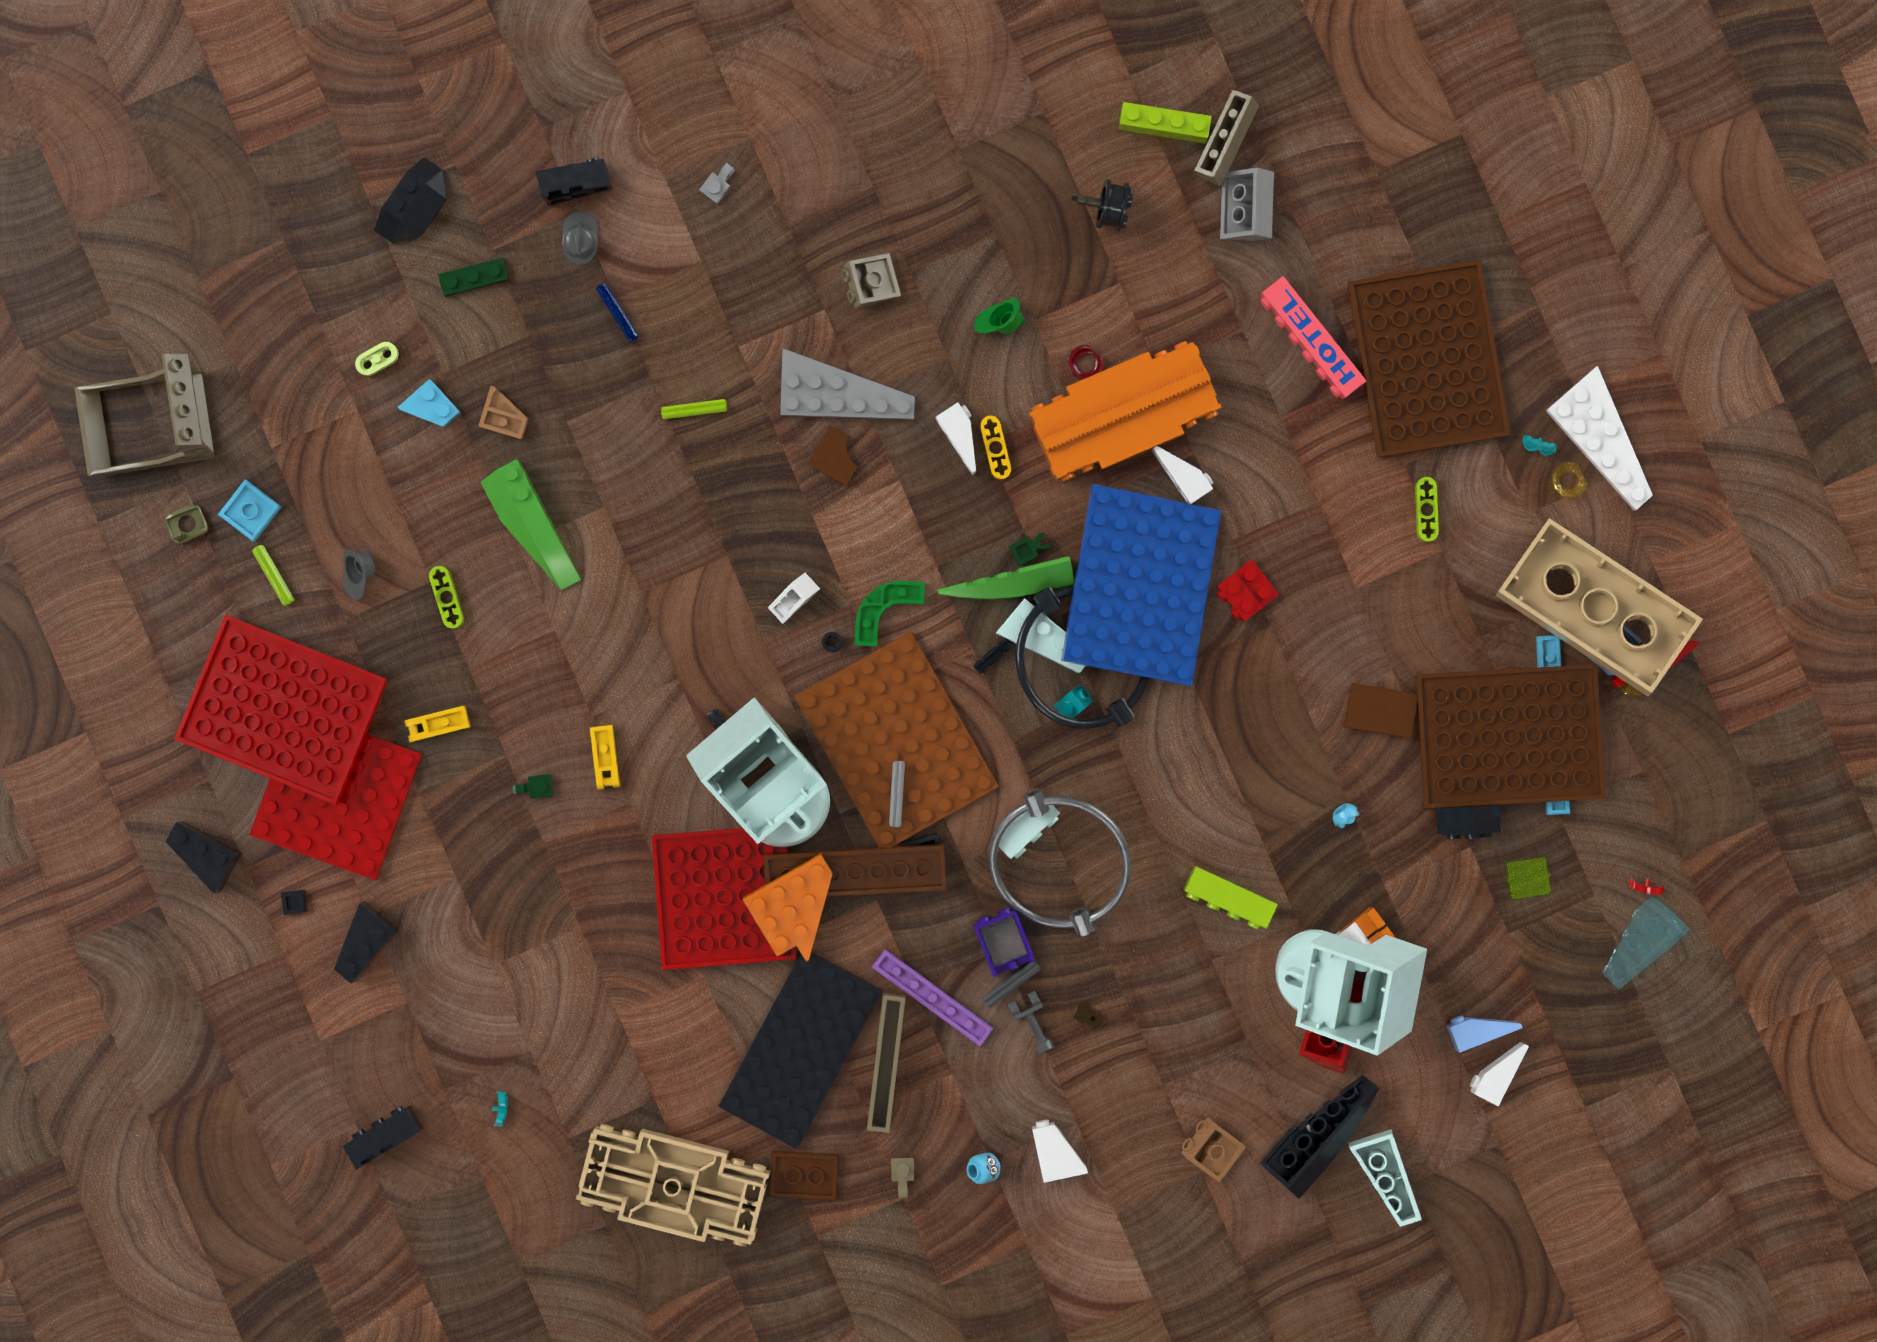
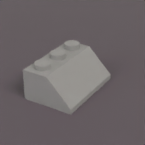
M1251 168L1227 173L1222 183L1220 239L1244 241L1272 239L1274 172L1261 168Z

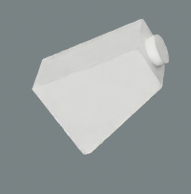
M1042 1120L1036 1122V1126H1032L1044 1183L1088 1173L1086 1165L1054 1122L1049 1123V1120Z

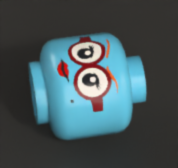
M992 1153L975 1155L968 1162L967 1174L976 1184L993 1182L1000 1175V1162Z

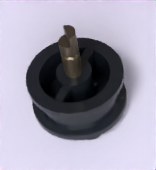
M1106 179L1100 198L1072 193L1071 200L1077 201V204L1098 207L1096 217L1097 228L1101 229L1102 226L1113 227L1116 232H1120L1121 228H1126L1128 221L1126 210L1127 207H1131L1133 199L1129 183L1117 185L1112 184L1109 179Z

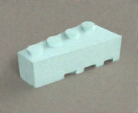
M1390 1129L1349 1142L1350 1150L1357 1158L1399 1226L1422 1220L1392 1130Z

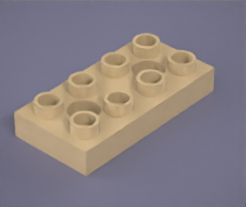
M1550 518L1496 594L1498 598L1647 697L1655 690L1703 620ZM1556 569H1562L1570 573L1574 580L1573 592L1565 595H1557L1551 592L1547 586V573ZM1638 619L1646 623L1650 629L1651 638L1649 643L1634 646L1627 642L1623 635V625L1626 621Z

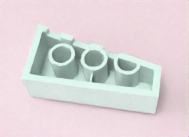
M1024 598L996 634L1016 644L1022 624L1035 606ZM1041 612L1030 628L1025 648L1078 674L1085 667L1084 665L1061 661L1066 632Z

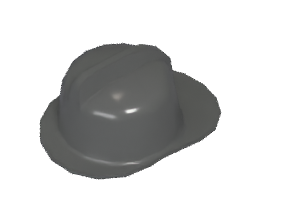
M574 212L564 221L562 248L564 255L572 263L586 264L593 260L597 253L598 224L594 216L588 212Z
M348 548L343 553L344 587L349 597L353 600H359L365 593L366 582L375 574V565L371 551L355 552L353 549Z

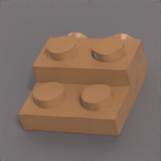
M1208 1117L1206 1120L1198 1123L1196 1126L1197 1132L1192 1139L1188 1138L1184 1141L1181 1154L1216 1181L1220 1182L1246 1146Z

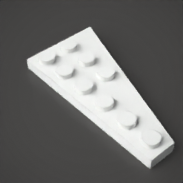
M1596 366L1550 406L1546 412L1635 511L1653 495L1600 370Z

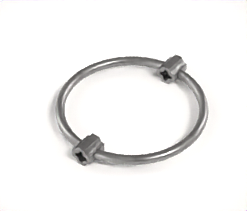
M1032 789L1023 795L1025 803L1010 811L994 831L988 854L992 881L1003 900L1026 919L1047 927L1074 928L1077 935H1089L1095 931L1096 926L1094 922L1110 913L1125 895L1132 870L1128 844L1115 822L1099 808L1076 798L1045 796L1042 789ZM1048 805H1064L1083 810L1100 820L1116 839L1122 856V877L1113 897L1102 908L1091 914L1089 908H1077L1070 912V919L1048 918L1036 914L1021 905L1005 887L997 864L1000 840L1007 827L1017 817L1029 811L1031 817L1037 818L1049 812L1050 808Z

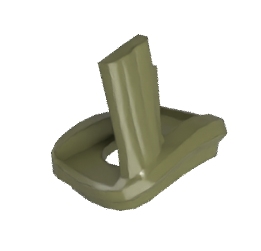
M197 505L175 510L166 518L170 537L178 544L186 543L204 535L208 531L205 517ZM188 515L194 518L196 525L193 531L185 533L180 530L178 524L182 517Z

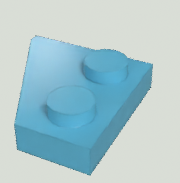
M431 379L426 381L398 406L403 412L442 427L448 425L461 413Z

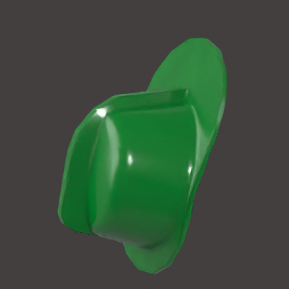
M1010 298L983 310L975 319V330L981 334L997 331L1004 335H1009L1016 331L1019 326L1025 323V318L1020 311L1019 300Z

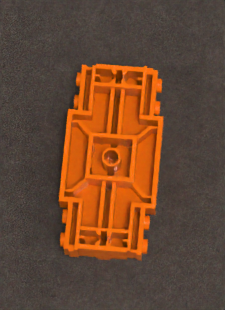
M1187 341L1175 345V350L1169 353L1166 350L1156 353L1154 355L1155 359L1151 358L1148 351L1067 386L1065 390L1068 396L1066 397L1064 394H1061L1051 399L1053 403L1046 406L1043 403L1033 406L1031 408L1032 412H1029L1028 416L1033 421V429L1050 466L1049 470L1056 481L1062 479L1065 482L1075 477L1074 473L1080 470L1083 473L1096 468L1094 465L1096 463L1101 471L1149 451L1156 446L1183 436L1182 426H1185L1187 429L1198 424L1197 420L1205 417L1208 420L1219 415L1217 411L1222 406L1218 404L1215 390L1210 381L1208 371L1199 356L1200 352L1197 345L1195 346L1194 342L1188 344Z

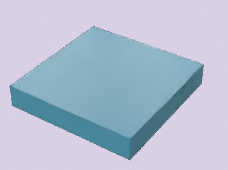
M245 479L218 515L255 542L282 506Z

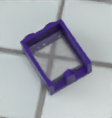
M1010 907L998 911V916L990 919L988 915L977 919V924L974 925L993 977L1009 969L1013 970L1019 965L1035 961L1016 910L1011 911Z

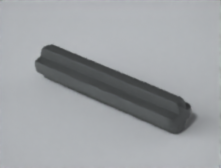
M1036 961L1028 963L982 998L983 1002L987 1007L993 1006L1039 972L1041 969Z

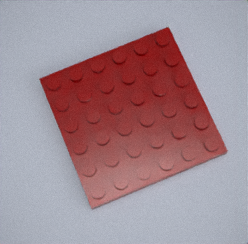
M366 734L338 805L269 779L249 835L377 880L422 753Z
M744 828L651 836L662 970L797 959L796 946L776 956L743 901V897L765 885L764 854L787 853L788 847H776L763 842L757 844Z

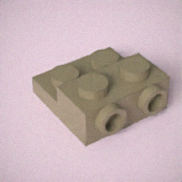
M890 253L851 260L843 265L842 278L844 282H848L850 288L847 292L848 300L850 303H854L855 308L874 305L877 302L896 299L901 296Z

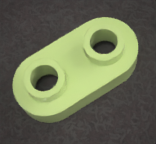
M382 342L357 357L355 362L357 371L364 376H372L397 361L399 356L398 349L390 342ZM388 350L391 351V356L385 358L384 353ZM370 361L372 363L371 368L366 369L365 363Z

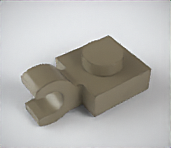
M914 1157L891 1158V1181H898V1198L908 1196L907 1181H914Z

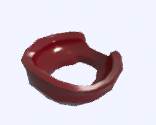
M1082 345L1071 351L1068 358V366L1075 377L1086 379L1103 371L1104 359L1091 349L1089 345ZM1089 353L1096 359L1094 368L1090 372H1082L1078 369L1077 361L1081 356Z

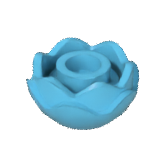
M1349 803L1339 806L1333 813L1335 826L1344 828L1345 824L1353 823L1355 816H1359L1358 808Z

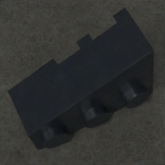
M598 157L588 159L583 163H572L566 166L535 171L542 198L548 206L613 189L604 159H599Z
M365 901L360 902L334 970L351 984L357 982L399 929Z
M401 1105L390 1112L392 1115L390 1118L384 1120L381 1117L371 1123L373 1128L365 1132L364 1129H361L351 1135L353 1140L345 1144L343 1148L356 1170L423 1129L411 1106L404 1109Z

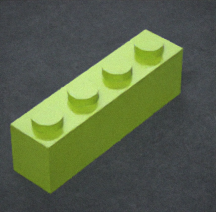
M1123 102L1118 130L1206 144L1212 116Z
M1196 866L1193 867L1183 889L1188 892L1186 897L1199 902L1200 898L1208 901V907L1217 911L1223 908L1228 911L1227 916L1238 921L1241 917L1249 920L1247 925L1257 930H1260L1261 926L1267 929L1278 905Z

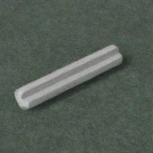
M903 761L893 762L890 827L901 826L905 762Z

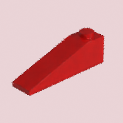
M1353 980L1350 1002H1362L1363 981ZM1307 1030L1299 1055L1323 1068L1345 1074L1353 1047Z

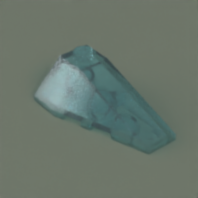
M1651 896L1635 911L1629 927L1625 930L1621 942L1613 952L1603 971V974L1618 990L1670 949L1690 930L1670 909L1654 896Z

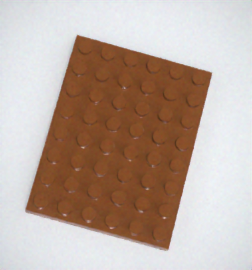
M911 631L795 696L798 705L879 848L893 847L999 787ZM894 761L905 762L900 827L889 826Z

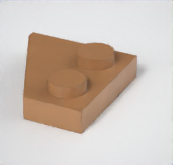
M490 386L478 427L522 440L529 419L498 389Z

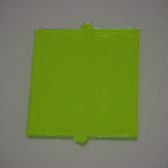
M1545 857L1506 862L1508 874L1506 882L1509 883L1511 899L1551 894L1549 885L1550 874L1547 871Z

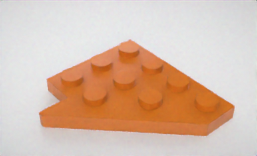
M821 853L743 897L744 903L776 956L797 946L805 961H808L810 958L832 878V871Z

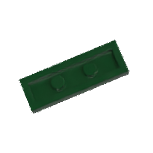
M503 258L438 274L444 297L509 281Z

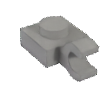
M726 163L718 176L712 172L699 189L700 192L716 204H719L731 187L726 182L734 173V168Z

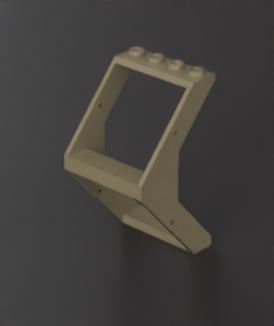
M162 354L164 369L146 376L74 388L88 476H108L215 457L202 372L189 354ZM166 381L175 445L182 452L157 460L111 467L100 392Z

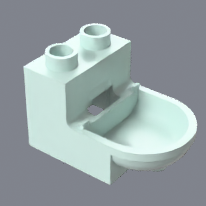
M755 697L686 755L700 781L757 844L763 842L776 847L798 845L814 836L827 818L830 807V795L826 782ZM766 757H769L775 766L751 787L747 788L741 779L756 769Z
M1306 930L1288 939L1279 951L1275 968L1276 981L1283 998L1292 1008L1298 1011L1295 1026L1378 1056L1412 1032L1427 949L1388 935L1383 936L1370 945H1365L1327 931ZM1355 970L1367 972L1363 984L1362 1002L1360 1003L1350 1002Z

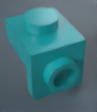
M1078 684L1053 706L1060 715L1074 718L1090 705L1093 700L1089 692Z

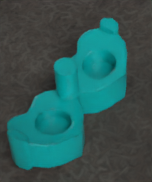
M1528 435L1523 436V444L1528 451L1539 450L1544 456L1556 452L1555 443L1542 442V438L1533 439Z
M497 1091L499 1107L493 1106L492 1111L499 1112L493 1126L503 1127L507 1116L508 1096L507 1092Z

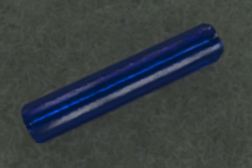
M605 282L599 284L596 290L627 340L630 343L634 342L639 338L637 331Z

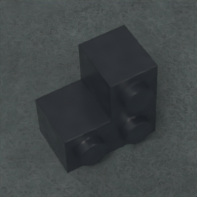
M1499 805L1436 808L1437 835H1446L1447 839H1460V835H1465V839L1492 837V833L1501 832Z

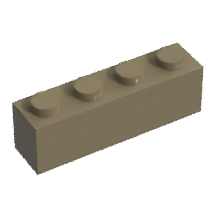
M1232 90L1195 168V172L1201 179L1219 186L1222 185L1259 107L1252 96Z

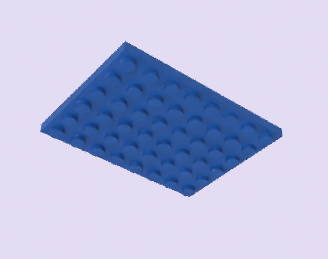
M1092 484L1061 661L1192 686L1221 510Z

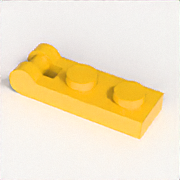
M466 706L404 721L410 733L408 736L409 742L471 727ZM418 724L423 725L424 732H418Z
M613 725L590 727L597 789H605L606 786L620 787ZM611 770V777L604 778L603 771Z

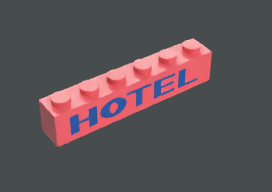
M1284 276L1261 293L1260 297L1262 299L1260 302L1267 311L1271 310L1276 316L1274 317L1275 322L1280 328L1285 327L1289 332L1288 338L1295 346H1300L1305 360L1308 363L1312 362L1317 369L1315 371L1323 381L1327 380L1331 385L1329 389L1336 398L1345 399L1366 382L1365 378Z

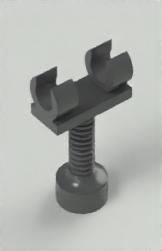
M1036 991L1028 994L1033 1005L1032 1007L1020 1012L1015 1000L1007 1005L1015 1020L1023 1016L1027 1017L1026 1019H1028L1027 1021H1029L1028 1023H1030L1029 1025H1031L1030 1027L1037 1040L1035 1048L1038 1054H1041L1053 1048L1054 1044L1051 1038L1047 1039L1044 1037L1042 1029H1040L1041 1027H1039L1040 1025H1038L1039 1023L1035 1019L1034 1011L1043 1006Z

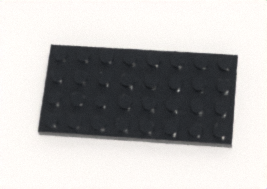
M811 952L808 961H805L802 954H800L718 1107L797 1149L883 990Z

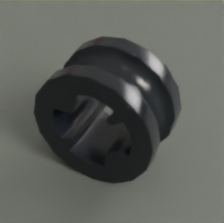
M828 632L822 638V645L826 651L834 653L841 648L842 639L836 632ZM832 636L833 639H838L839 642L836 643L837 646L835 648H832L831 645H826L828 637Z

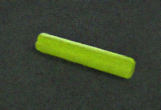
M725 399L666 406L661 408V415L663 419L726 412L727 403Z
M263 545L255 547L252 552L282 605H290L294 602V598Z

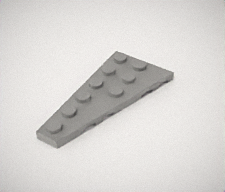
M782 349L781 416L914 420V396Z

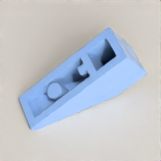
M1463 1015L1451 1019V1023L1446 1025L1455 1050L1458 1052H1463L1523 1028L1521 1023L1515 1021L1464 1018Z

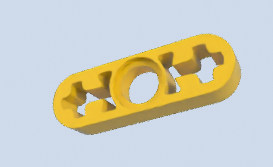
M986 416L981 421L980 428L990 470L994 478L1004 480L1011 473V465L1001 424L995 416ZM991 420L992 424L996 423L997 426L994 427V434H1000V438L993 437L987 441L986 436L991 437L989 429L984 428L987 425V421ZM992 442H999L1002 445V451L999 454L990 452L989 446ZM1005 455V459H1001L1003 467H1007V470L1004 471V475H1000L999 472H995V469L998 468L997 460L992 462L991 458H1000Z

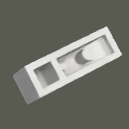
M956 403L936 416V421L973 475L976 473L971 422L969 419L971 414L965 405L961 407L959 403Z
M1158 446L1152 449L1153 454L1187 504L1194 503L1213 489L1211 486L1213 481L1207 473L1203 474L1201 470Z
M1519 1042L1481 1070L1479 1075L1473 1077L1470 1083V1087H1472L1470 1092L1499 1106L1529 1046Z

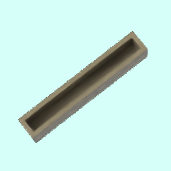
M883 993L867 1130L890 1132L906 995Z

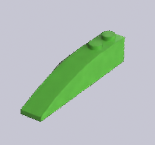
M516 459L495 470L482 480L481 484L500 521L561 590H564L581 581L521 462Z
M1070 557L1019 568L1016 572L1000 573L992 578L985 577L974 580L971 583L965 582L938 589V594L940 596L961 599L994 600L1032 596L1049 586L1052 590L1057 589L1058 591L1074 585Z

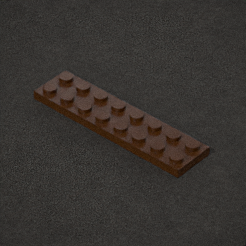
M944 844L764 854L765 885L821 853L832 871L827 896L946 890Z

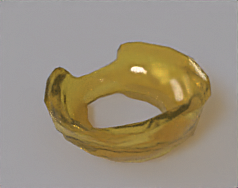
M1561 463L1552 474L1553 488L1563 497L1570 499L1579 497L1586 489L1587 481L1580 471V466L1576 463ZM1566 472H1574L1579 480L1575 487L1570 490L1562 488L1559 482L1561 475Z

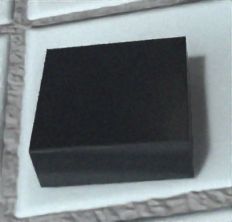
M305 889L281 893L284 915L308 912Z

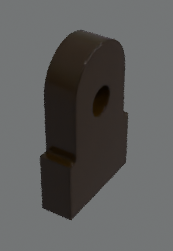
M1081 1002L1073 1018L1081 1023L1085 1022L1092 1027H1099L1103 1022L1102 1016L1090 1009V1006ZM1092 1016L1095 1017L1094 1021L1090 1019Z

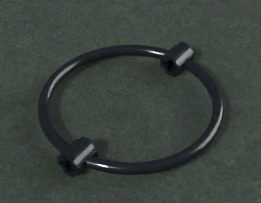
M1050 586L1046 587L1033 597L1037 605L1031 610L1022 624L1016 643V670L1023 691L1042 714L1064 726L1090 729L1115 722L1118 727L1127 724L1135 717L1131 709L1142 696L1149 678L1140 677L1134 692L1127 701L1124 698H1120L1108 705L1106 708L1109 713L1108 715L1090 720H1079L1060 715L1046 706L1034 692L1028 680L1024 662V651L1028 633L1041 612L1045 616L1055 612L1062 606L1059 599L1071 596L1074 586H1070L1053 592Z

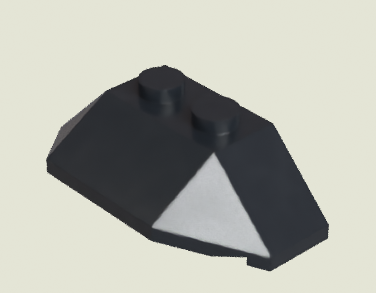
M426 158L421 159L411 167L383 205L374 231L391 243L422 236L447 201L443 170Z

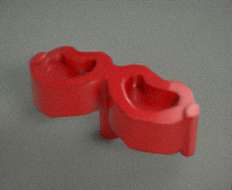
M1631 878L1629 888L1646 894L1662 895L1665 885L1649 886L1650 880L1646 879L1644 886L1634 882Z

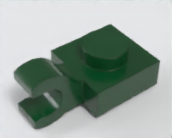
M551 774L529 776L527 784L512 785L513 794L530 792V799L553 796Z

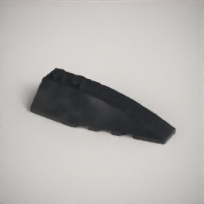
M1364 1075L1360 1076L1341 1090L1340 1095L1331 1101L1329 1099L1323 1104L1324 1107L1315 1114L1311 1113L1305 1117L1306 1121L1298 1127L1293 1126L1259 1164L1300 1199L1344 1147L1370 1107L1379 1088Z

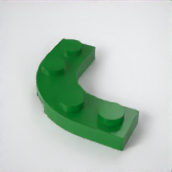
M892 581L874 589L859 607L856 617L854 645L877 647L878 623L885 609L895 604L924 605L925 582Z

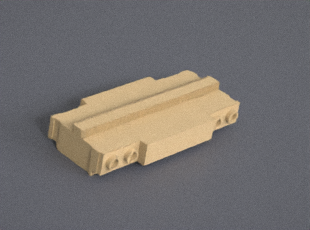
M601 1124L600 1127L596 1126L588 1141L590 1144L579 1183V1193L576 1196V1200L581 1201L580 1204L593 1207L594 1204L603 1206V1210L613 1213L618 1210L617 1220L702 1242L706 1241L708 1234L712 1235L711 1238L724 1241L725 1238L734 1240V1244L744 1247L747 1244L751 1245L752 1241H754L757 1232L756 1225L767 1187L766 1180L770 1175V1171L766 1170V1166L755 1163L753 1166L745 1165L744 1160L732 1158L730 1161L727 1160L729 1154L727 1150L643 1128L640 1131L639 1137L635 1136L636 1133L630 1130H623L622 1133L614 1131L613 1126Z

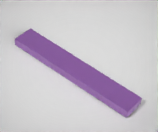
M884 949L873 964V969L977 1045L981 1046L994 1029L888 950Z

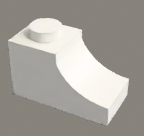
M804 573L794 580L774 600L768 609L783 624L807 603L820 588Z

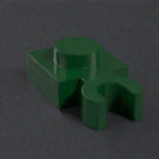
M1044 532L1039 533L1032 542L1028 536L1009 546L1018 566L1039 557L1036 550H1046L1051 546L1050 543L1046 545L1040 544L1039 539L1045 536Z

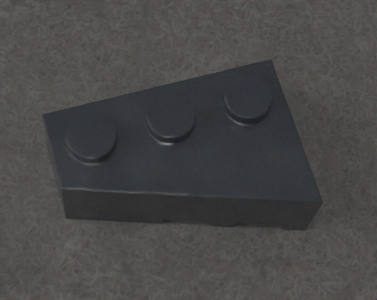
M184 821L175 823L165 841L213 894L222 891L242 854Z

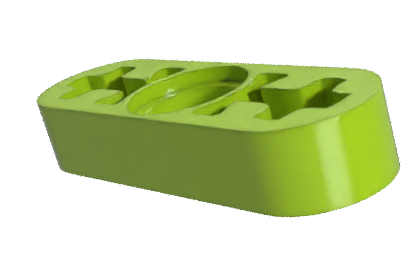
M1423 477L1415 485L1417 536L1423 542H1431L1439 534L1437 484L1434 479ZM1424 481L1432 487L1427 492V497L1432 496V500L1425 499L1420 501V497H1425V491L1420 489ZM1425 503L1430 504L1433 508L1430 516H1425L1421 513V506ZM1433 518V522H1429V529L1433 530V534L1427 538L1426 534H1422V530L1426 529V522L1421 523V519L1429 520Z
M435 566L429 573V579L443 623L448 628L457 629L464 623V614L451 573L443 566ZM438 570L441 573H445L446 576L442 578L445 585L449 583L450 587L437 589V586H441L440 580L434 578L438 574ZM445 591H450L453 595L452 601L448 604H444L441 601V594ZM456 604V608H452L454 615L459 616V619L456 620L454 625L453 622H448L451 614L449 610L444 611V608H450Z

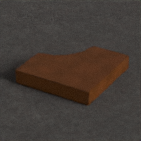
M829 426L808 465L848 486L858 468L847 454L849 436Z

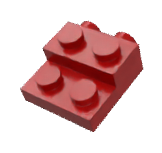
M1250 560L1216 586L1218 597L1223 603L1226 601L1232 607L1230 610L1231 614L1237 621L1241 619L1242 622H1245L1279 595L1253 560Z

